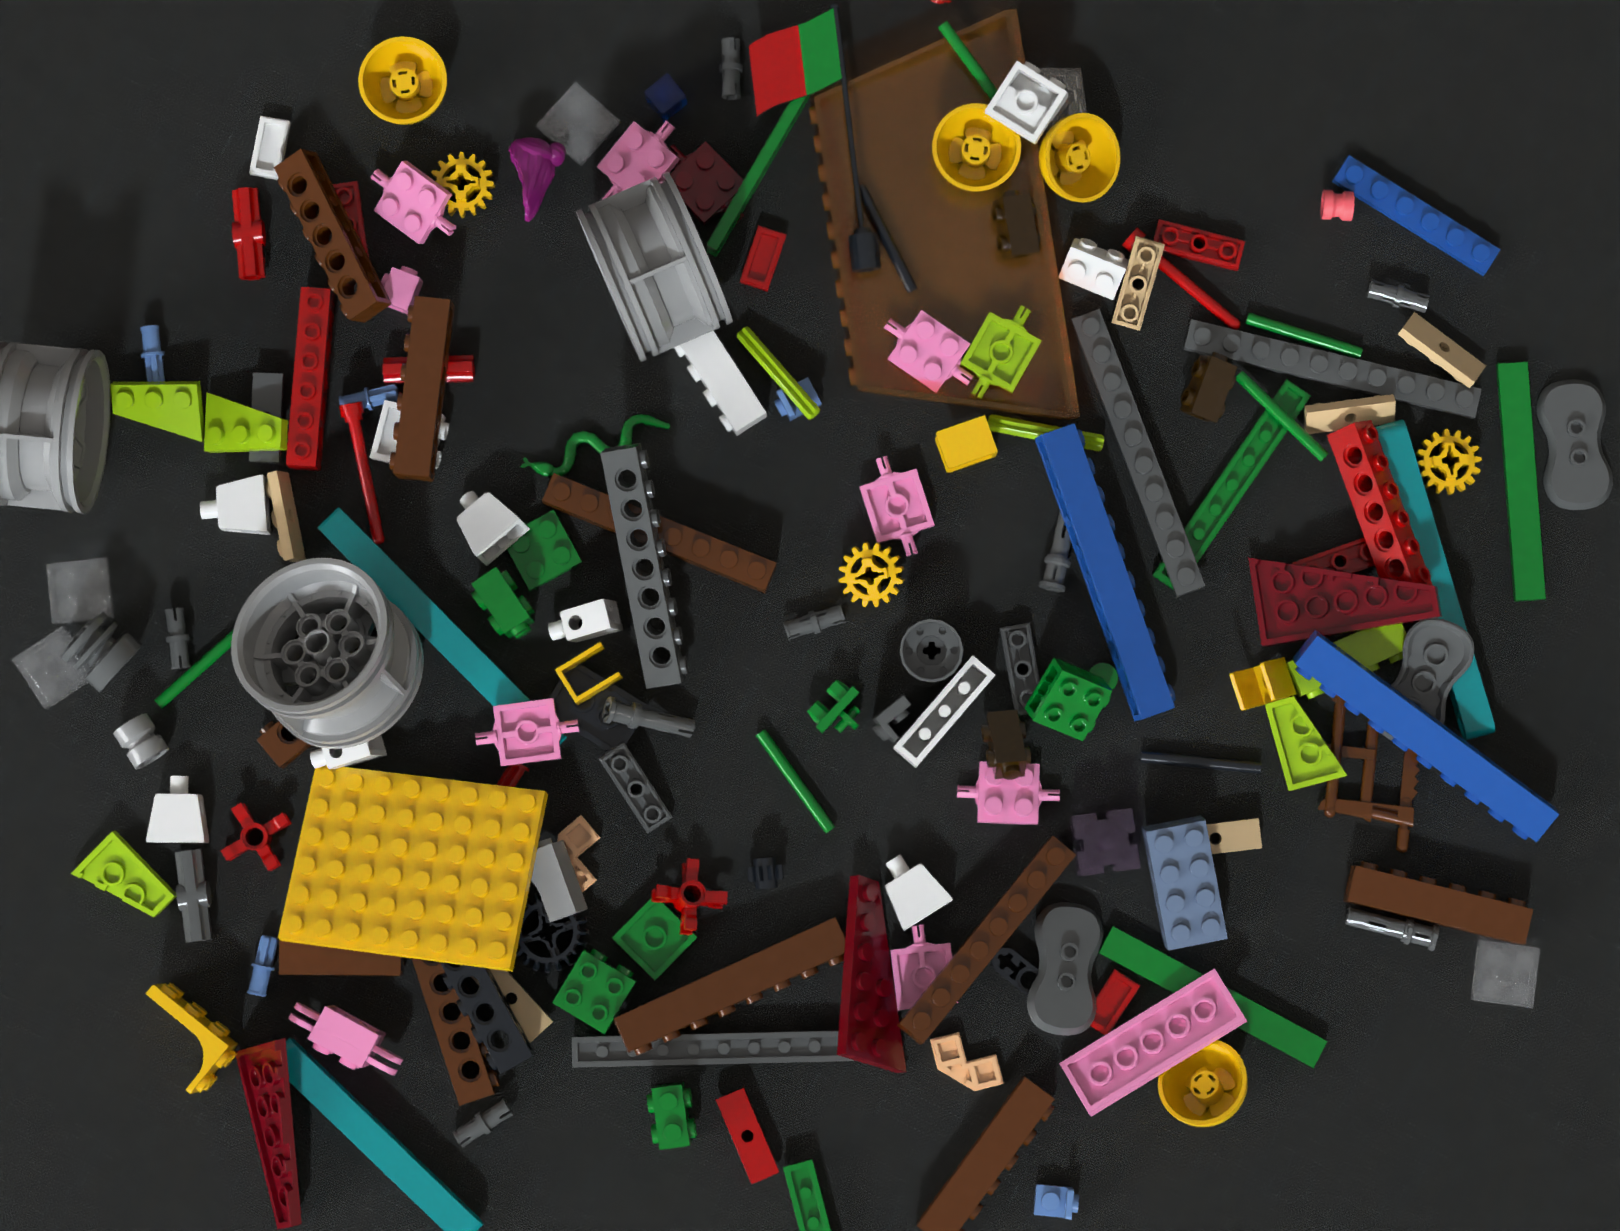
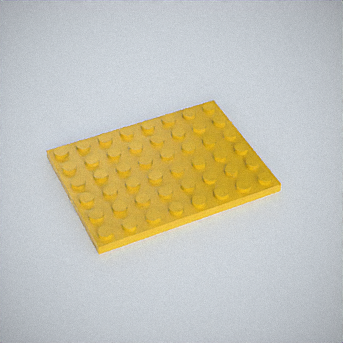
M326 765L315 768L278 939L285 942L513 972L548 798L547 792L350 767L328 769Z

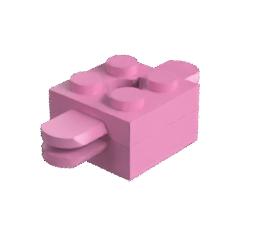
M296 1002L294 1006L296 1010L317 1021L314 1024L294 1013H290L288 1017L290 1021L311 1032L308 1039L314 1042L312 1048L325 1055L334 1053L340 1056L339 1062L353 1070L371 1064L390 1075H396L398 1071L396 1068L374 1056L377 1053L398 1065H401L403 1062V1058L380 1046L386 1035L385 1032L335 1005L325 1006L320 1014L308 1006Z

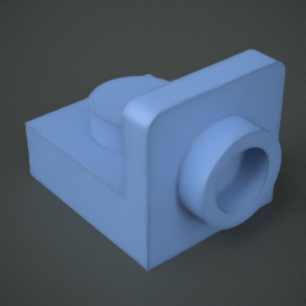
M808 377L797 382L818 407L822 405ZM782 389L776 391L778 399L774 403L782 417L787 415L789 420L792 421L803 415Z
M1036 1184L1034 1215L1061 1217L1072 1220V1213H1078L1079 1195L1074 1194L1073 1187Z

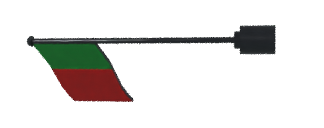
M833 2L830 5V10L806 23L770 33L748 46L756 117L777 105L815 94L841 80L859 228L853 229V235L848 236L851 268L853 273L871 272L882 269L877 232H871L870 227L864 226L839 17L841 5Z

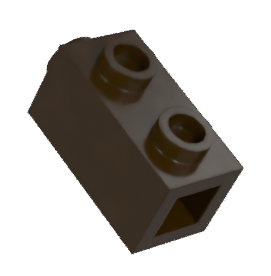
M1019 190L1001 193L1002 197L992 202L991 218L993 223L996 224L998 233L996 247L998 252L1001 253L1002 261L1027 258L1039 253L1041 235L1036 230V206L1031 201L1030 193L1019 194Z
M1212 352L1211 356L1200 355L1199 359L1192 366V378L1189 386L1182 393L1180 411L1203 421L1217 423L1225 411V400L1228 391L1235 384V372L1238 366L1228 363L1229 357L1216 352Z
M1017 709L987 712L986 724L981 725L983 743L988 742L989 750H986L987 767L993 768L995 779L1013 780L1025 776L1026 764H1031L1029 746H1024L1023 739H1026L1025 722L1019 721Z

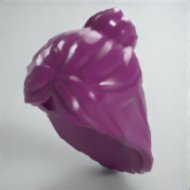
M533 137L516 139L508 149L511 162L518 171V177L523 186L522 196L525 221L528 222L537 214L545 192L555 176V168L564 162L566 155L565 147L562 144L553 142L549 145L544 140Z

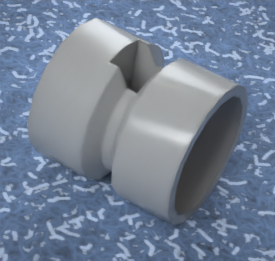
M147 713L131 719L113 733L120 746L129 749L127 757L136 770L154 762L169 750L162 736L153 733L156 727Z

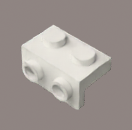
M1074 238L1058 278L1113 300L1129 260L1124 258L1125 256L1117 250L1109 249L1107 251L1097 247V244L1090 239Z

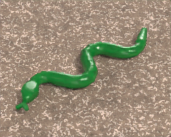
M633 415L624 422L620 442L617 446L632 443L633 428L637 424L643 423L647 426L669 429L670 424L650 415ZM580 431L574 433L566 442L563 464L560 467H553L548 462L530 463L526 457L523 458L525 463L521 467L530 466L536 473L542 476H552L553 473L563 476L570 472L574 466L577 447L580 443H588L599 454L605 448L611 447L607 446L595 433Z

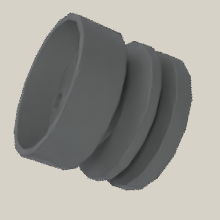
M104 611L99 616L88 621L69 641L64 655L60 658L67 663L77 654L80 660L72 668L75 672L86 664L91 666L92 668L86 675L85 680L99 693L142 646L128 632L115 640L112 635L117 629V622H113L106 631L101 628V625L109 617Z
M935 619L918 621L908 628L901 640L900 646L902 664L908 673L918 680L926 682L942 681L954 674L962 662L964 651L961 638L956 630L944 621ZM930 642H934L935 647L941 649L940 654H936L934 660H930L929 655L923 653V649L928 648Z

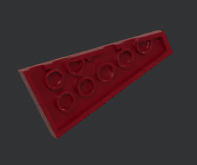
M1248 557L1261 644L1264 647L1306 640L1314 630H1317L1323 636H1330L1442 617L1437 586Z
M861 875L850 876L837 1055L895 1073L906 1072L901 1030L897 1026L899 1016L880 885L878 881Z
M286 1038L235 1051L277 1230L302 1224Z

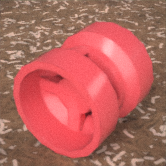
M1323 190L1320 206L1321 219L1331 220L1333 217H1339L1342 221H1352L1355 202L1354 192L1344 191L1339 194L1333 190Z

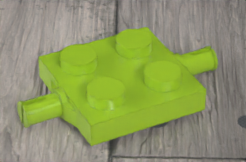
M1020 305L1013 320L1002 319L992 312H989L960 363L961 366L974 372L979 378L971 392L973 396H976L980 387H982L977 398L982 399L989 385L999 386L1010 393L1014 392L1042 340L1029 334L1023 327L1031 313L1028 308L1022 318H1020L1025 309L1024 306Z

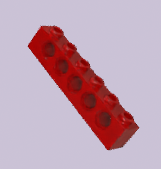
M301 287L286 455V465L290 469L321 471L335 294L328 288Z
M1372 420L1354 422L1327 435L1379 578L1432 585L1430 572L1425 566L1420 552V545L1415 539L1409 515L1402 504L1399 488L1392 477L1388 459L1383 453L1378 439V432L1373 426Z

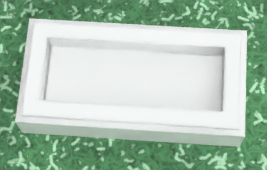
M260 116L249 170L250 175L275 180L279 178L274 167L284 161L291 125L290 121Z

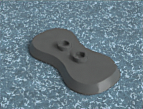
M1570 379L1551 383L1540 393L1536 406L1537 417L1547 437L1549 448L1548 460L1543 476L1545 492L1552 503L1563 509L1586 510L1597 507L1607 500L1613 486L1612 471L1601 447V431L1606 416L1604 397L1594 384L1584 380Z
M1431 618L1419 621L1408 631L1405 637L1402 667L1398 677L1391 686L1444 724L1448 694L1454 683L1467 671L1473 661L1474 642L1471 636L1462 627L1444 619ZM1384 731V732L1382 733L1385 737H1387V738L1390 739L1391 741H1392V739L1394 738L1392 735H1390V734H1389L1388 732H1386V731Z
M1070 902L1053 903L1046 906L1040 912L1034 926L1035 940L1039 952V969L1028 993L1027 1010L1031 1021L1039 1029L1055 1035L1071 1036L1087 1030L1096 1015L1097 1004L1091 974L1093 963L1103 943L1104 930L1099 916L1089 907Z

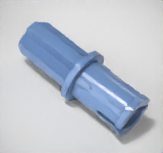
M159 325L140 327L143 344L141 358H144L147 382L165 381L162 359L165 352L161 351Z
M396 384L370 390L368 387H365L362 392L339 396V404L344 405L362 401L364 409L368 408L372 411L375 406L383 405L384 400L397 401L399 390Z
M262 935L260 938L255 963H251L253 972L249 989L247 990L248 994L261 997L267 996L266 992L271 971H275V967H272L278 945V939L275 937Z

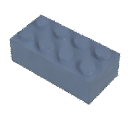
M1200 815L1141 827L1163 945L1167 950H1174L1228 939L1206 820Z

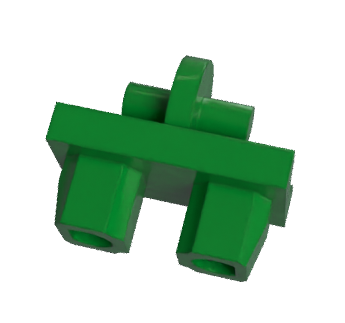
M836 680L826 692L838 703L829 711L817 700L807 711L812 720L817 724L816 728L822 734L838 716L841 720L834 727L838 732L841 733L848 725L854 730L859 727L853 719L861 711L854 705L847 714L844 712L859 695V692L853 686L849 688L844 683Z

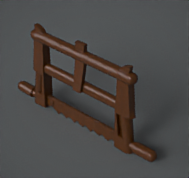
M1338 695L1334 698L1331 697L1335 705L1331 744L1327 745L1340 764L1341 758L1364 759L1360 801L1337 799L1339 778L1327 781L1325 799L1320 802L1318 810H1324L1325 816L1329 818L1339 813L1363 818L1368 822H1371L1372 818L1399 824L1396 849L1399 853H1405L1408 850L1410 830L1408 828L1413 827L1414 823L1412 799L1418 793L1414 789L1419 782L1415 778L1416 774L1420 771L1416 767L1418 763L1416 757L1418 755L1409 748L1406 752L1404 751L1399 806L1372 803L1379 732L1367 723L1365 748L1343 746L1346 715L1344 703L1346 701Z

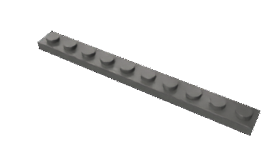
M1098 309L1073 318L1071 322L1175 595L1179 597L1204 588L1205 583L1101 311Z
M1193 319L1190 320L1183 349L1211 356L1212 352H1216L1229 357L1228 361L1374 396L1394 394L1395 400L1470 419L1476 417L1482 390L1473 386L1469 388L1464 384Z
M839 1030L681 1034L680 1037L664 1043L663 1039L651 1043L653 1049L636 1056L635 1051L628 1054L621 1036L572 1037V1068L855 1060L837 1055Z

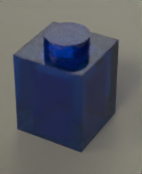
M668 73L644 91L646 101L664 122L687 105L686 95Z

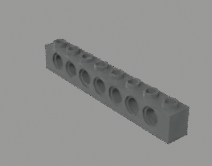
M641 443L605 448L600 454L646 689L680 684L685 679L686 674L689 673L687 657L682 656L680 645L683 644V633L680 626L676 627L674 615L678 614L675 597L671 598L669 586H672V576L670 569L665 568L663 557L666 556V545L663 538L659 539L657 527L661 526L658 509H654L652 498L655 497V488L652 479L648 480L646 468H649L647 450H642ZM630 470L634 472L636 483L629 484L625 482L622 476L623 471ZM629 500L640 502L642 512L633 513L628 507ZM641 529L645 531L648 541L645 543L638 542L634 537V530ZM641 559H648L652 562L654 567L652 572H645L641 569ZM648 588L655 589L659 594V600H649L645 595V590ZM660 618L665 624V629H654L651 625V619ZM657 648H667L671 655L670 659L660 658L657 655Z

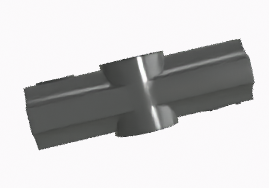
M202 849L175 852L179 883L176 886L178 908L182 911L186 943L212 940L213 934L209 910L212 906V896L209 882L205 877Z

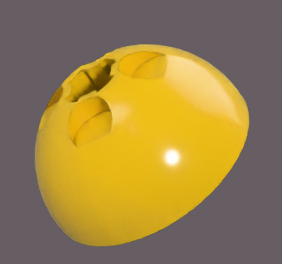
M405 36L390 38L376 45L364 58L358 77L359 90L364 103L377 117L393 124H414L428 118L442 103L447 89L446 68L437 51L426 42Z
M971 103L955 108L940 121L933 136L932 153L937 169L949 183L962 190L982 192L998 187L1012 175L1020 159L1021 140L1019 134L985 114L984 111L988 106L987 104Z
M1076 113L1060 119L1047 131L1041 142L1039 150L1041 174L1047 185L1056 194L1067 200L1084 203L1102 197L1115 182L1120 167V148L1114 131L1103 119L1090 113Z
M1219 1040L1201 1049L1158 1077V1092L1164 1107L1177 1120L1195 1127L1215 1126L1230 1119L1243 1104L1248 1088V1076L1242 1058L1230 1045Z

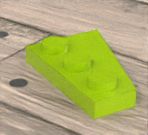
M200 381L113 382L110 384L113 414L200 442L204 441L205 427Z
M206 392L205 452L287 450L288 420Z
M1295 696L1265 704L1288 791L1348 776Z
M116 830L112 831L71 873L78 878H83L93 883L95 887L103 891L112 893L121 898L122 901L152 917L158 916L176 898V892Z

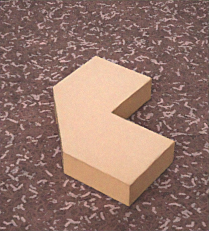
M580 815L558 834L557 842L564 841L583 893L597 879L578 857L601 837L584 817Z
M959 1032L930 1039L936 1066L941 1072L973 1091L1004 1084L996 1054L967 1061Z

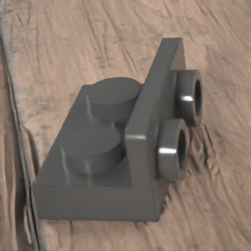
M904 695L872 719L876 723L873 730L883 741L889 739L892 743L899 739L888 723L891 722L893 725H896L910 714L906 708L911 704Z

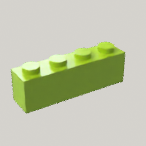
M1401 623L1361 630L1333 643L1373 672L1380 669L1378 663L1383 660L1389 659L1390 663H1394L1403 659V644L1407 633ZM1294 660L1287 662L1298 697L1306 694L1309 700L1325 693L1319 688L1321 685L1319 681L1313 677L1307 680L1295 670L1297 665Z

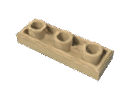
M1139 236L1135 237L1111 323L1140 331L1164 250V243ZM1137 278L1142 279L1144 282L1143 287L1140 289H1136L1132 285V282Z
M1415 312L1398 333L1407 344L1418 349L1431 362L1442 367L1455 380L1469 388L1475 383L1486 367L1485 364Z
M1394 394L1306 405L1304 408V429L1308 434L1337 431L1354 422L1372 420L1373 426L1394 422L1396 406Z
M282 471L267 473L268 481L265 484V489L268 497L272 500L273 511L271 512V519L273 525L278 530V552L284 561L298 562L306 560L289 473Z
M1259 818L1207 824L1209 840L1212 833L1219 835V841L1216 844L1210 842L1212 854L1262 848Z
M490 969L506 1000L510 992L516 994V1003H509L529 1042H532L554 1021L508 971ZM470 976L479 985V981L475 977Z

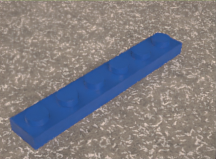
M1350 155L1332 181V183L1345 191H1353L1356 198L1482 276L1486 274L1501 250Z

